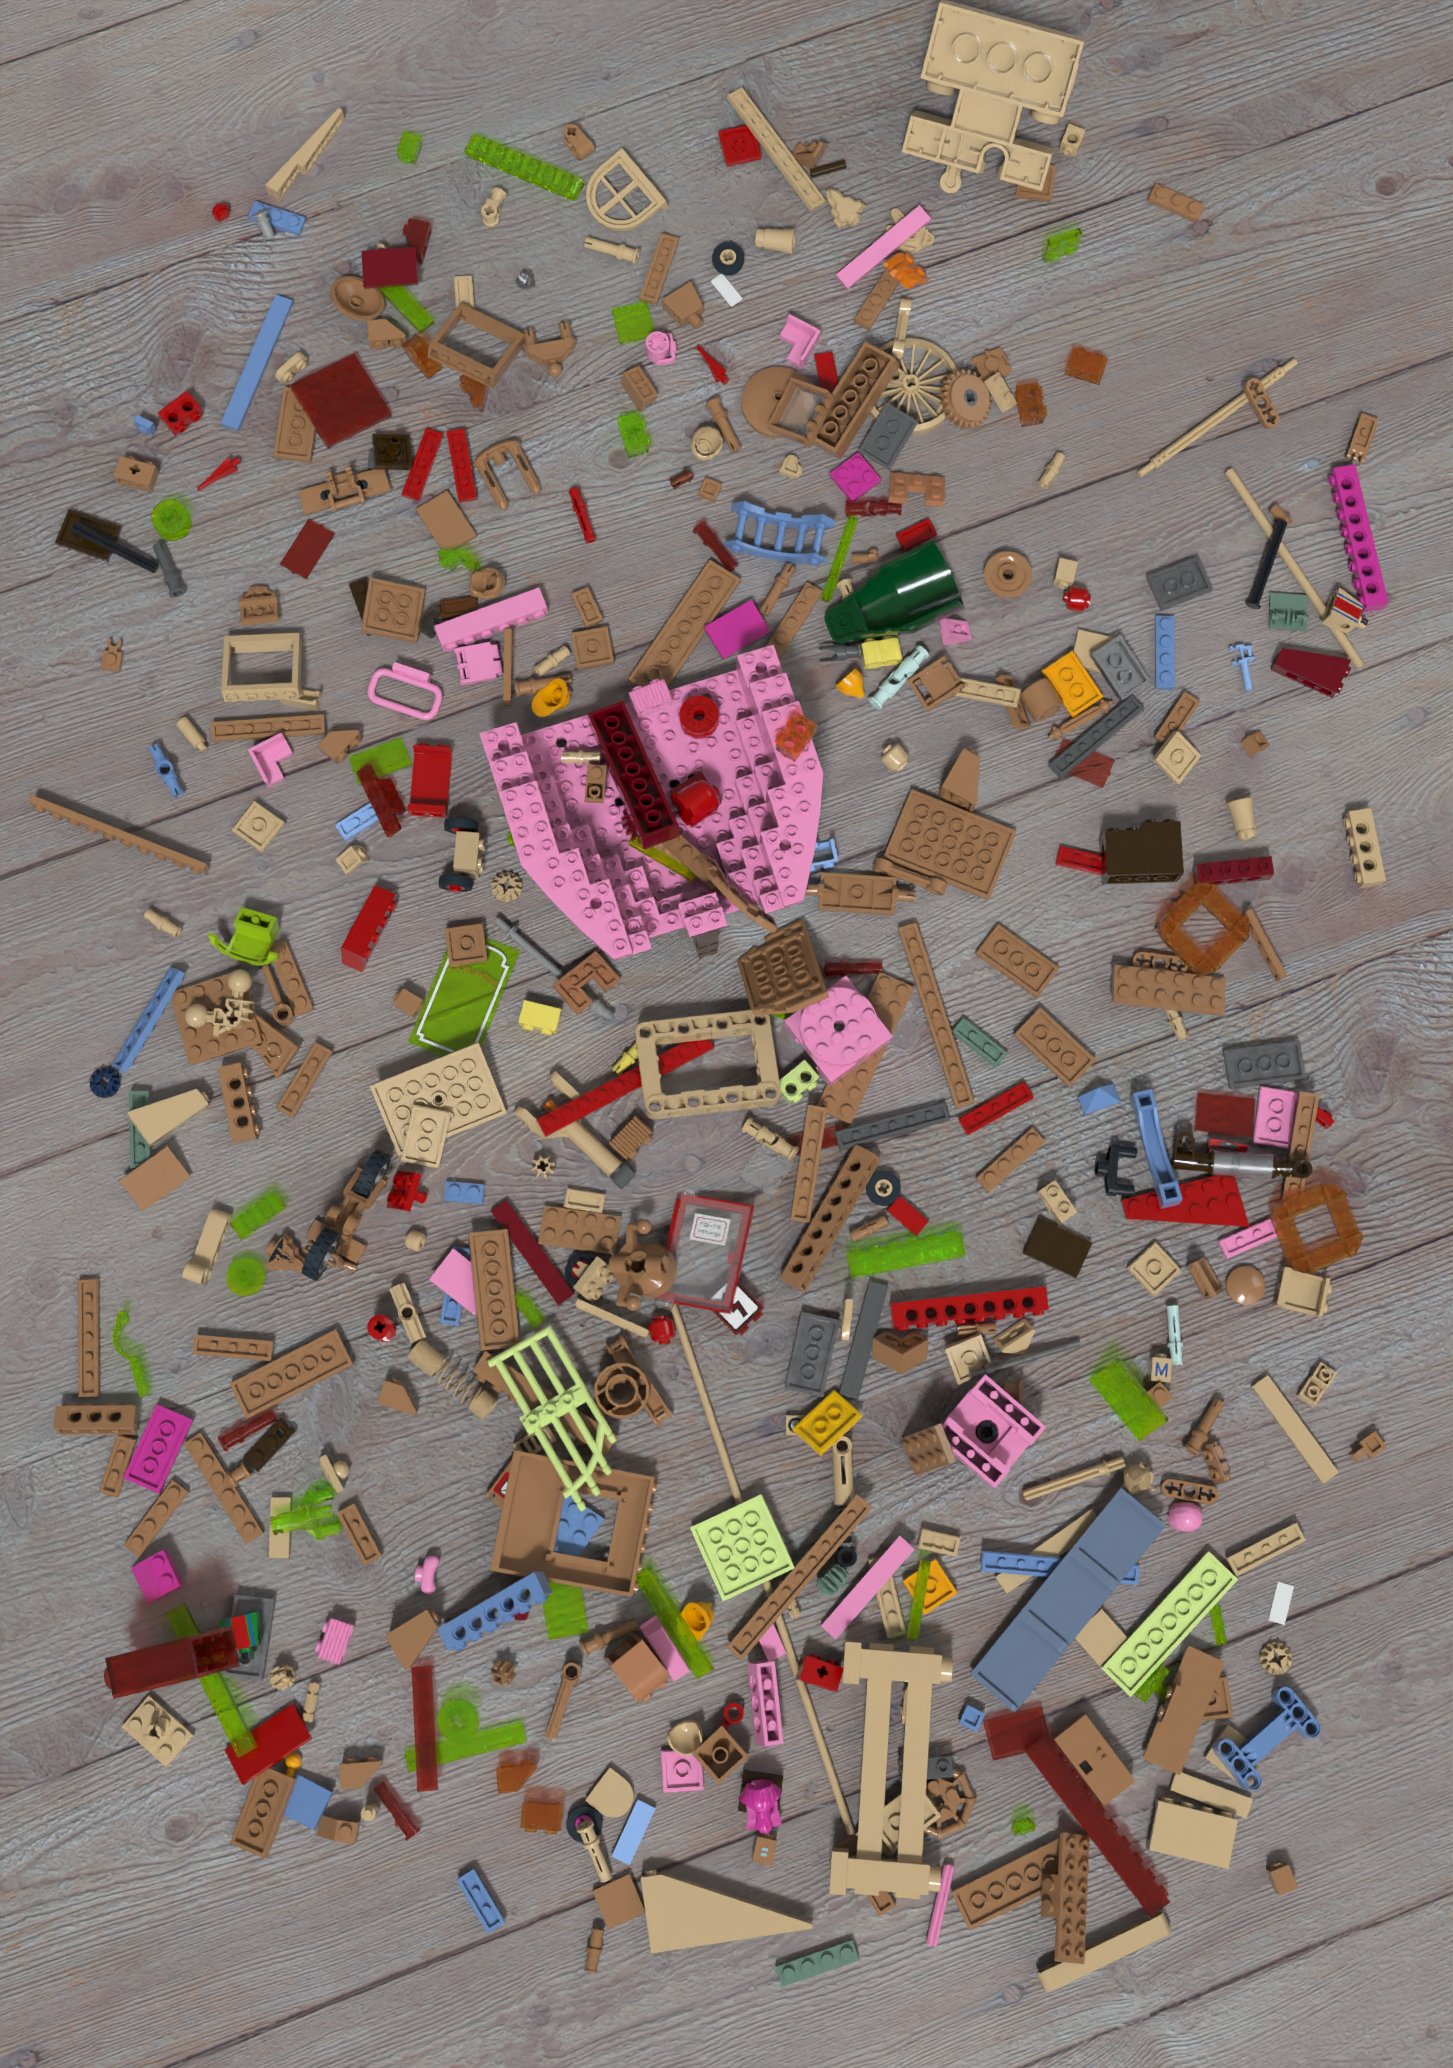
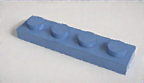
M1156 616L1155 689L1174 690L1175 616Z

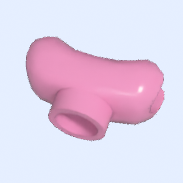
M428 1556L425 1558L423 1566H416L415 1581L421 1582V1590L425 1594H432L436 1590L434 1575L440 1563L437 1556Z

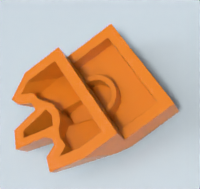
M897 253L883 263L890 270L889 274L893 278L898 279L900 284L907 289L913 290L917 284L924 285L929 280L925 276V270L920 266H916L914 258L909 253Z

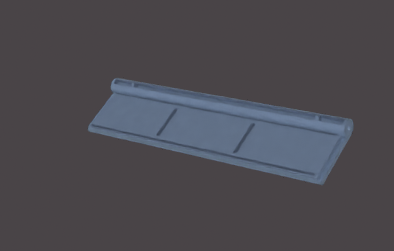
M1120 1488L978 1662L970 1675L1008 1706L1009 1710L1011 1709L1016 1712L1166 1527L1162 1519H1158L1124 1489Z

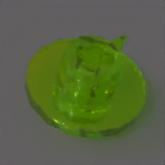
M240 1258L227 1267L226 1283L229 1289L236 1295L242 1297L252 1296L263 1287L265 1271L256 1260Z

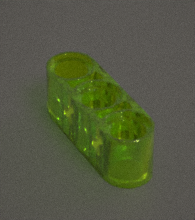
M274 1190L232 1220L229 1225L240 1240H243L282 1212L287 1205Z

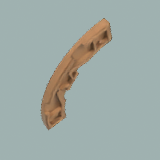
M700 853L697 859L701 867L722 894L749 918L774 934L778 929L774 918L767 913L765 914L755 904L743 898L744 895L733 884H728L717 861Z

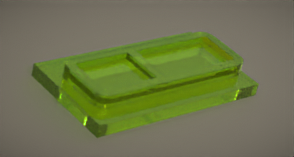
M401 737L348 757L359 785L412 765Z

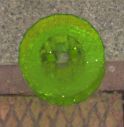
M167 499L158 503L152 511L151 520L153 526L162 538L168 541H177L183 539L189 533L192 520L186 507L181 502Z
M454 1699L442 1705L437 1715L436 1721L439 1731L451 1742L461 1743L468 1741L478 1730V1713L465 1700ZM455 1714H457V1716L460 1719H463L460 1720L462 1724L461 1728H459V1726L456 1723H453L456 1721L454 1718Z

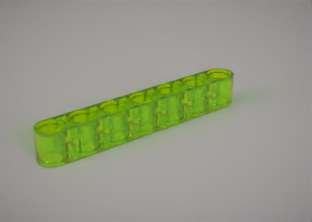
M477 134L471 135L464 149L465 154L472 159L571 201L577 200L584 186V182L572 174Z

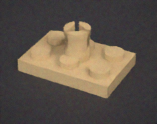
M151 1695L142 1702L122 1726L127 1733L165 1767L169 1766L194 1736L186 1726Z

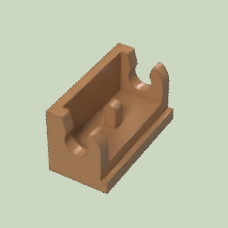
M640 366L623 373L621 385L639 412L644 411L648 403L652 406L655 403L656 397H658V393Z

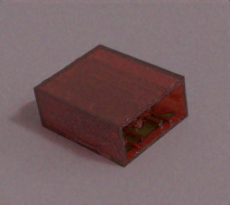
M232 1626L105 1658L107 1667L104 1671V1680L106 1686L112 1690L113 1699L239 1667L240 1663Z

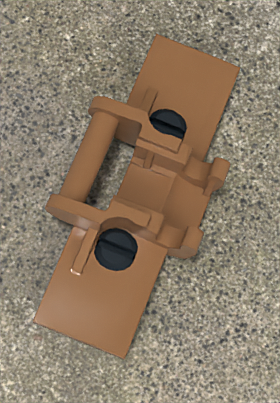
M349 465L345 467V473L333 476L331 471L325 472L328 480L327 483L299 490L298 493L304 514L309 515L332 508L333 512H336V509L357 503L364 504L365 498L391 490L385 470L373 469L353 475ZM358 494L357 496L335 502L336 499Z

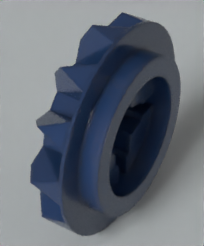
M109 1067L94 1071L91 1078H89L91 1091L100 1098L112 1097L120 1088L121 1081L118 1073ZM103 1076L106 1080H112L107 1083L106 1088L103 1085H99L102 1082Z

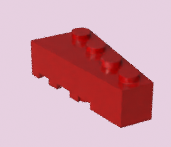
M376 885L373 887L341 947L342 964L360 972L364 971L374 947L380 939L383 928L388 924L390 913H393L397 907L396 894Z

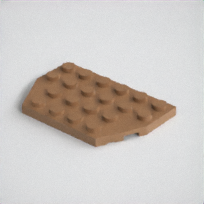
M803 919L776 930L774 934L769 933L764 937L766 941L758 948L754 946L737 961L750 1008L754 1015L794 1013L829 998Z

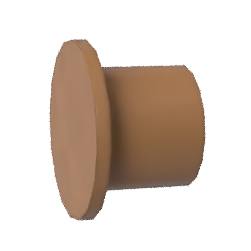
M1021 1378L1020 1382L1006 1381L1004 1391L1013 1399L1018 1400L1019 1404L1023 1400L1024 1379Z

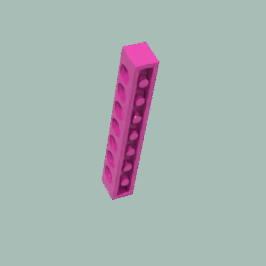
M1356 465L1333 468L1328 476L1329 485L1333 488L1332 498L1333 502L1337 505V519L1341 521V536L1345 538L1346 542L1345 553L1349 555V570L1353 572V586L1358 593L1357 601L1363 605L1362 613L1384 609L1389 602ZM1341 485H1346L1348 489L1342 488ZM1345 502H1350L1352 507L1347 506ZM1349 519L1355 520L1356 524L1351 523ZM1353 536L1359 537L1361 541H1356ZM1358 553L1363 554L1365 558H1360ZM1362 571L1368 572L1369 576H1365ZM1366 588H1370L1373 593H1368Z

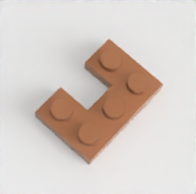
M890 472L888 502L907 504L908 492L926 493L925 506L944 507L945 477Z
M595 951L555 982L552 987L578 1015L593 1002L581 989L585 984L594 979L606 993L621 979L598 952Z

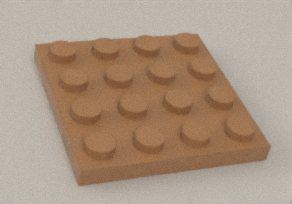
M229 974L176 990L172 995L174 1010L190 1066L263 1043L259 1023L255 1017L254 1005H250V1010L254 1011V1014H250L248 1017L253 1022H245L242 1028L225 1031L219 1037L213 1035L214 1025L212 1023H206L200 1028H194L189 1026L185 1020L184 1013L192 1004H202L208 1011L214 1012V1008L223 1009L226 1012L229 1011L225 1006L226 999L232 998V991L227 983ZM250 990L244 992V1001L253 1002ZM232 1018L231 1022L238 1021V1018Z

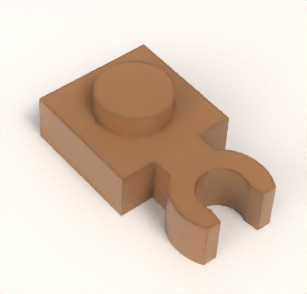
M108 638L107 646L109 651L103 650L100 668L102 671L121 673L123 653L118 651L123 646L122 641L118 639L117 645L112 646V640Z

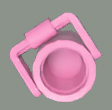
M655 331L648 335L646 338V356L650 361L656 363L657 366L676 361V341H674L671 333L665 334Z

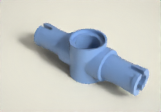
M159 743L154 744L156 751L153 746H150L148 750L155 761L156 772L164 784H167L173 798L178 797L176 791L182 796L184 791L177 781L176 769L170 763L168 757H165ZM170 768L169 773L162 774L163 769Z

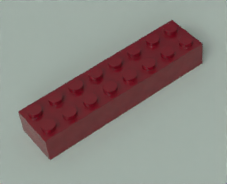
M624 701L587 713L589 726L643 850L680 837L679 825Z

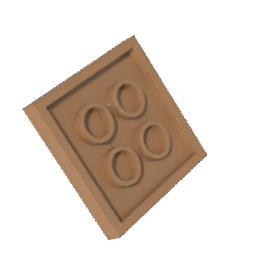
M370 577L361 632L416 644L425 589Z

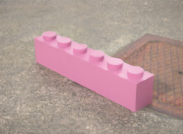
M536 588L435 625L434 628L443 652L454 651L453 649L458 648V646L464 644L471 645L477 639H487L496 632H504V628L516 625L522 626L528 623L529 620L541 619L545 617V614H548V610L540 588Z

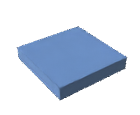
M297 1774L295 1777L297 1781L284 1815L315 1830L332 1797L333 1791L301 1774Z

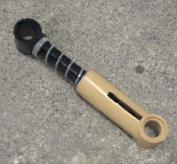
M844 1436L831 1446L834 1505L839 1507V1510H837L839 1515L854 1499L852 1443L849 1438ZM839 1441L846 1442V1451L840 1452L837 1450L836 1445ZM841 1456H844L845 1476H842L841 1473ZM853 1532L837 1549V1561L844 1567H851L857 1561V1554L854 1542L852 1541ZM845 1551H849L852 1554V1559L848 1563L843 1562L841 1558L842 1553Z

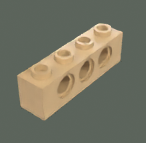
M1372 809L1349 811L1344 816L1345 818H1343V825L1348 831L1347 844L1351 847L1352 851L1350 858L1356 870L1354 873L1355 882L1358 883L1359 888L1382 885L1386 881ZM1356 827L1362 828L1363 834L1358 833ZM1360 845H1364L1367 848V852L1361 851ZM1363 863L1369 864L1371 870H1366Z

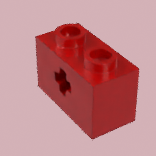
M809 1653L808 1656H802L795 1680L837 1692L844 1668L839 1667V1662L829 1659L827 1662L820 1660V1656ZM817 1669H821L822 1671H824V1674L819 1675V1673H817Z

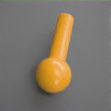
M291 1753L286 1757L287 1770L285 1774L293 1777L295 1769L299 1768L302 1763L299 1754Z

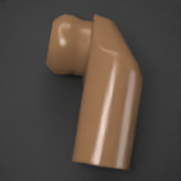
M870 549L868 554H852L851 561L852 563L876 562L879 558L878 550Z

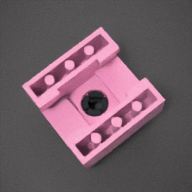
M986 1374L980 1377L941 1423L954 1457L991 1489L997 1487L1008 1474L1009 1468L1028 1445L1031 1446L1046 1428L1045 1425ZM984 1426L991 1430L988 1438L982 1437L981 1430Z

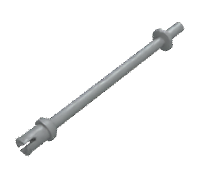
M500 917L494 921L496 925L507 933L505 936L507 940L513 938L556 977L561 979L566 975L516 932L518 929L516 925L510 927ZM585 992L593 1001L589 1005L590 1011L592 1013L595 1012L607 1023L614 1013L602 1004L603 1001L601 999H594Z

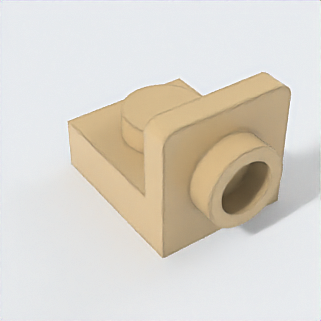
M354 845L350 846L335 860L344 873L348 875L362 863L369 862L370 858L367 856L368 853L364 847Z

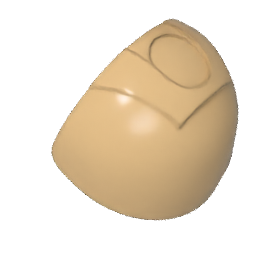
M689 1720L676 1724L667 1734L668 1743L676 1753L684 1756L692 1755L702 1744L703 1733L699 1723Z

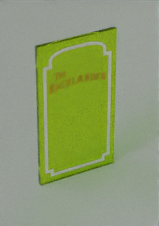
M485 938L488 962L450 967L448 951L446 950L408 1042L442 1056L476 1042H479L480 1047H482L520 951Z

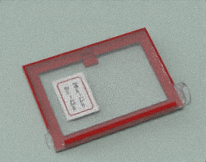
M684 1189L683 1193L679 1192L666 1243V1249L675 1258L677 1273L674 1283L669 1290L655 1298L654 1306L672 1310L674 1304L731 1314L755 1207L753 1205L697 1196L695 1191Z

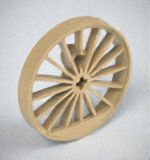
M906 338L904 348H912L910 374H907L903 359H898L902 370L898 368L895 373L898 379H891L886 388L893 389L883 392L880 398L897 394L887 403L892 405L902 397L897 406V409L900 410L906 397H908L906 414L909 416L911 397L920 422L911 435H918L937 428L948 418H945V412L941 411L943 408L942 404H939L941 400L927 393H942L940 387L926 385L946 380L948 375L957 371V368L948 354L935 344L922 339ZM894 341L883 345L879 349L886 353L891 352ZM915 349L927 351L916 374L913 375ZM930 354L941 360L917 378ZM943 364L949 371V374L924 380ZM922 397L940 405L935 412ZM917 400L933 416L929 422L924 423ZM886 403L878 410L875 408V406L873 407L872 411L870 412V416L875 421L877 420Z

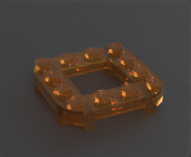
M1197 883L1189 888L1162 916L1157 927V933L1161 940L1193 972L1199 975H1209L1219 970L1250 936L1248 917L1246 915L1242 916L1216 890L1218 888L1216 885L1208 883ZM1201 904L1227 929L1226 933L1206 954L1179 929Z
M1328 1183L1318 1184L1280 1200L1271 1209V1223L1286 1261L1293 1270L1313 1274L1321 1268L1347 1257L1352 1258L1357 1254L1361 1240H1363L1362 1232H1359L1348 1205L1347 1194L1340 1187ZM1326 1204L1339 1239L1305 1252L1293 1219L1295 1216Z

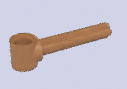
M575 1660L567 1662L563 1667L560 1677L563 1681L545 1733V1737L555 1740L557 1738L574 1683H578L582 1673L581 1664ZM575 1666L578 1671L577 1675H569L567 1667Z

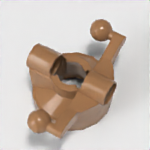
M641 1219L638 1223H628L626 1244L617 1256H612L609 1260L610 1272L614 1273L620 1285L616 1305L627 1307L630 1311H636L641 1306V1300L637 1296H629L630 1292L647 1299L659 1297L669 1290L674 1283L677 1273L675 1258L669 1250L659 1244L647 1243L641 1245L637 1242L636 1230L640 1234H648L651 1231L652 1224L647 1219Z

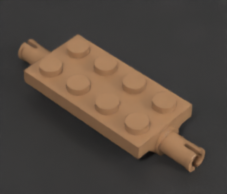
M821 872L820 883L807 884L805 895H814L819 898L818 911L894 916L895 903L897 901L915 902V890H898L896 888L897 877Z

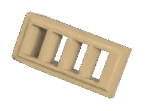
M548 1425L541 1428L548 1436L550 1444L557 1441ZM535 1433L527 1435L512 1444L516 1451L524 1452L520 1446L524 1443L531 1454H536L544 1449L542 1445L539 1446L534 1438ZM531 1439L536 1449L532 1450L527 1440Z

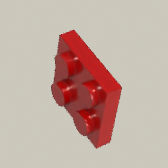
M747 125L718 131V138L726 167L761 160L762 156L758 141Z

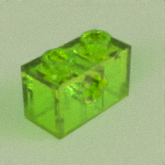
M638 412L618 417L617 425L627 457L631 458L649 453L651 440L649 434L645 435L644 432L646 428L644 418H640Z

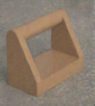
M1205 1256L1186 1266L1205 1300L1223 1292Z

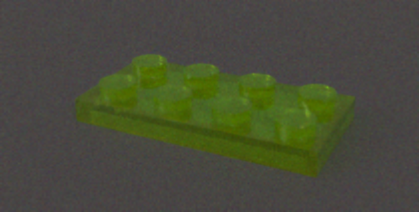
M1119 1357L1089 1379L1139 1442L1169 1420Z

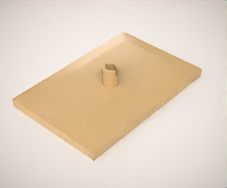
M479 1042L369 1085L398 1156L402 1154L413 1104L451 1111L446 1138L507 1114ZM437 1095L441 1096L440 1101L435 1099Z

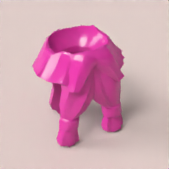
M753 1780L746 1784L739 1795V1801L745 1804L747 1809L746 1829H757L760 1833L766 1834L773 1827L781 1825L782 1821L779 1817L777 1800L783 1791L772 1780Z

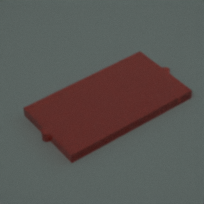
M308 519L280 565L290 570L292 574H297L307 580L335 533L324 528L322 524L319 525Z
M1063 739L1059 751H1056V758L1069 748L1073 742ZM1093 752L1068 774L1103 788L1108 776L1111 775L1110 771L1115 760Z

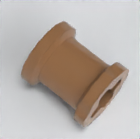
M241 1462L240 1466L233 1471L226 1472L229 1481L234 1487L238 1486V1483L247 1477H252L249 1468L244 1462Z

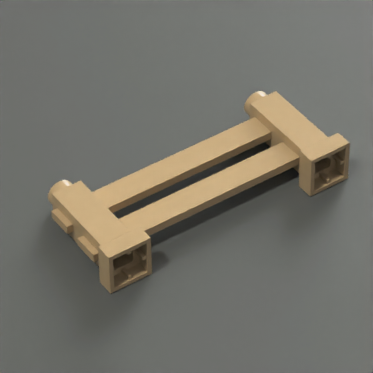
M845 1641L843 1683L859 1684L860 1678L868 1679L857 1855H849V1848L833 1846L829 1894L846 1895L847 1888L855 1889L854 1894L879 1896V1891L895 1892V1897L920 1899V1895H928L929 1891L940 1892L941 1866H930V1862L922 1861L932 1684L952 1682L953 1658L942 1657V1654L934 1653L933 1647L910 1646V1651L894 1650V1644L870 1643V1648H862V1641ZM892 1681L908 1682L898 1859L881 1858Z

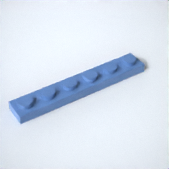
M173 967L168 969L112 1063V1067L124 1073L132 1067L136 1055L142 1050L145 1040L152 1033L157 1020L161 1018L163 1010L167 1003L171 1001L176 988L182 983L185 973Z

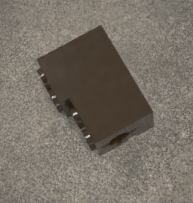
M1148 819L1142 822L1138 830L1136 827H1129L1126 830L1109 828L1107 831H1104L1099 840L1100 855H1103L1101 857L1102 884L1178 882L1184 874L1181 821L1165 819L1163 822H1156L1154 819Z

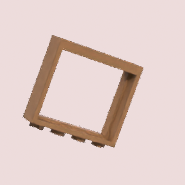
M460 303L429 343L428 358L493 389L523 348L525 334ZM460 320L511 344L493 369L442 344Z

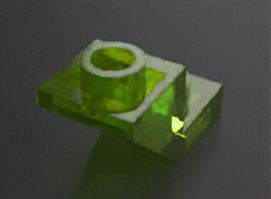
M440 550L437 552L438 562L445 569L448 567L453 571L462 563L467 571L481 570L480 563L467 550Z

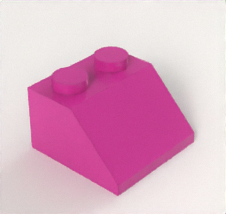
M168 1549L144 1559L131 1568L147 1604L185 1586Z

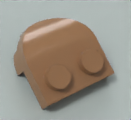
M255 586L249 588L248 593L244 596H240V622L242 626L279 622V607L274 591H269L265 586Z

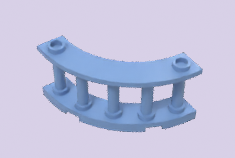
M746 501L732 503L731 511L738 513L739 516L735 539L724 542V546L731 548L732 552L744 553L784 563L809 564L812 566L827 563L828 559L820 556L819 552L823 532L828 528H834L835 520L824 514L802 515V518H792V514L775 512V515L766 513L765 508ZM746 518L754 519L758 523L753 546L742 542ZM767 523L777 525L778 527L774 551L760 548L764 526ZM788 527L799 530L794 553L781 552L785 529ZM808 529H816L812 553L802 554L806 532Z

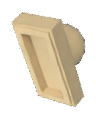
M325 1454L319 1458L318 1462L334 1493L338 1495L344 1490L339 1480L345 1479L350 1469L344 1461H335L331 1465Z

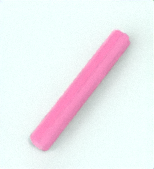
M947 1863L943 1865L940 1892H937L927 1934L926 1944L929 1946H937L953 1877L954 1866Z

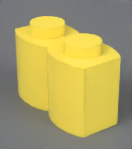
M889 636L882 638L880 641L867 639L864 643H861L864 669L897 665L902 661L898 638Z

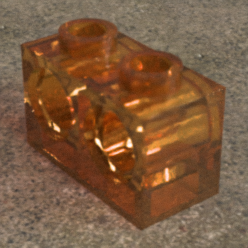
M1038 382L1017 385L1014 394L1018 403L1017 408L1021 427L1043 424L1047 416V408L1042 403L1044 398L1042 388L1039 389ZM1026 394H1031V395H1033L1034 397H1033V398H1028V397L1026 396ZM1029 411H1035L1037 415H1032Z
M797 713L795 717H790L786 723L788 728L784 733L780 732L775 740L777 743L776 750L794 762L797 761L818 727L817 724L800 713ZM802 725L805 727V731L798 732L795 727ZM787 741H792L795 744V746L792 748H788L784 745V743Z

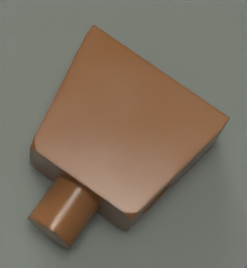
M691 281L662 299L663 310L681 327L691 323L694 329H698L703 325V321L700 318L703 314V305Z

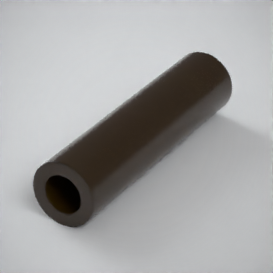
M841 160L810 169V176L815 178L846 169V162Z

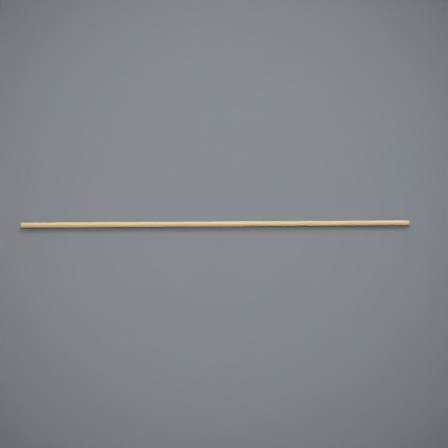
M671 1287L669 1288L668 1293H673ZM668 1303L737 1506L744 1502L677 1304ZM770 1580L763 1583L767 1598L774 1592ZM781 1614L776 1620V1624L794 1678L796 1679L799 1665ZM795 1680L847 1835H852L855 1833L806 1685L804 1682Z

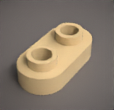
M302 352L296 353L278 369L275 378L280 383L290 382L294 374L306 367L307 357Z

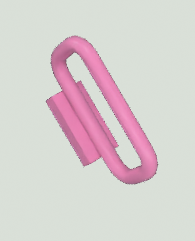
M394 662L392 670L381 668L375 671L367 691L368 697L373 703L422 720H429L436 716L443 697L441 689L437 685L430 683L432 676L429 673ZM383 675L434 692L435 700L431 710L427 713L376 696L375 688L379 678Z

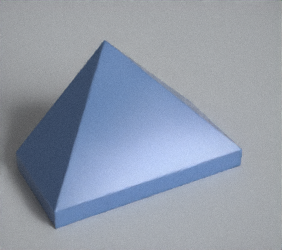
M1114 1084L1096 1088L1077 1097L1084 1115L1120 1103Z

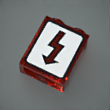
M729 1276L703 1301L704 1303L706 1300L724 1302ZM738 1282L732 1313L712 1312L735 1336L738 1334L742 1336L750 1328L748 1324L752 1320L756 1322L763 1315L761 1311L764 1307Z

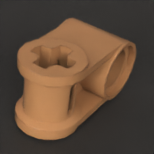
M566 125L564 128V143L578 161H582L595 151V147L577 125Z

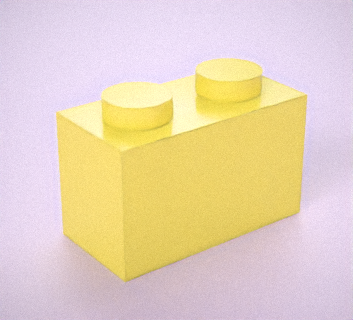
M524 1000L518 1023L524 1030L533 1031V1029L540 1030L541 1034L551 1036L552 1033L557 1034L562 1010Z

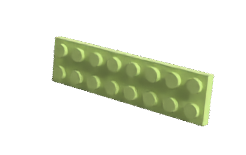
M1207 1551L1100 1668L1131 1697L1238 1579Z

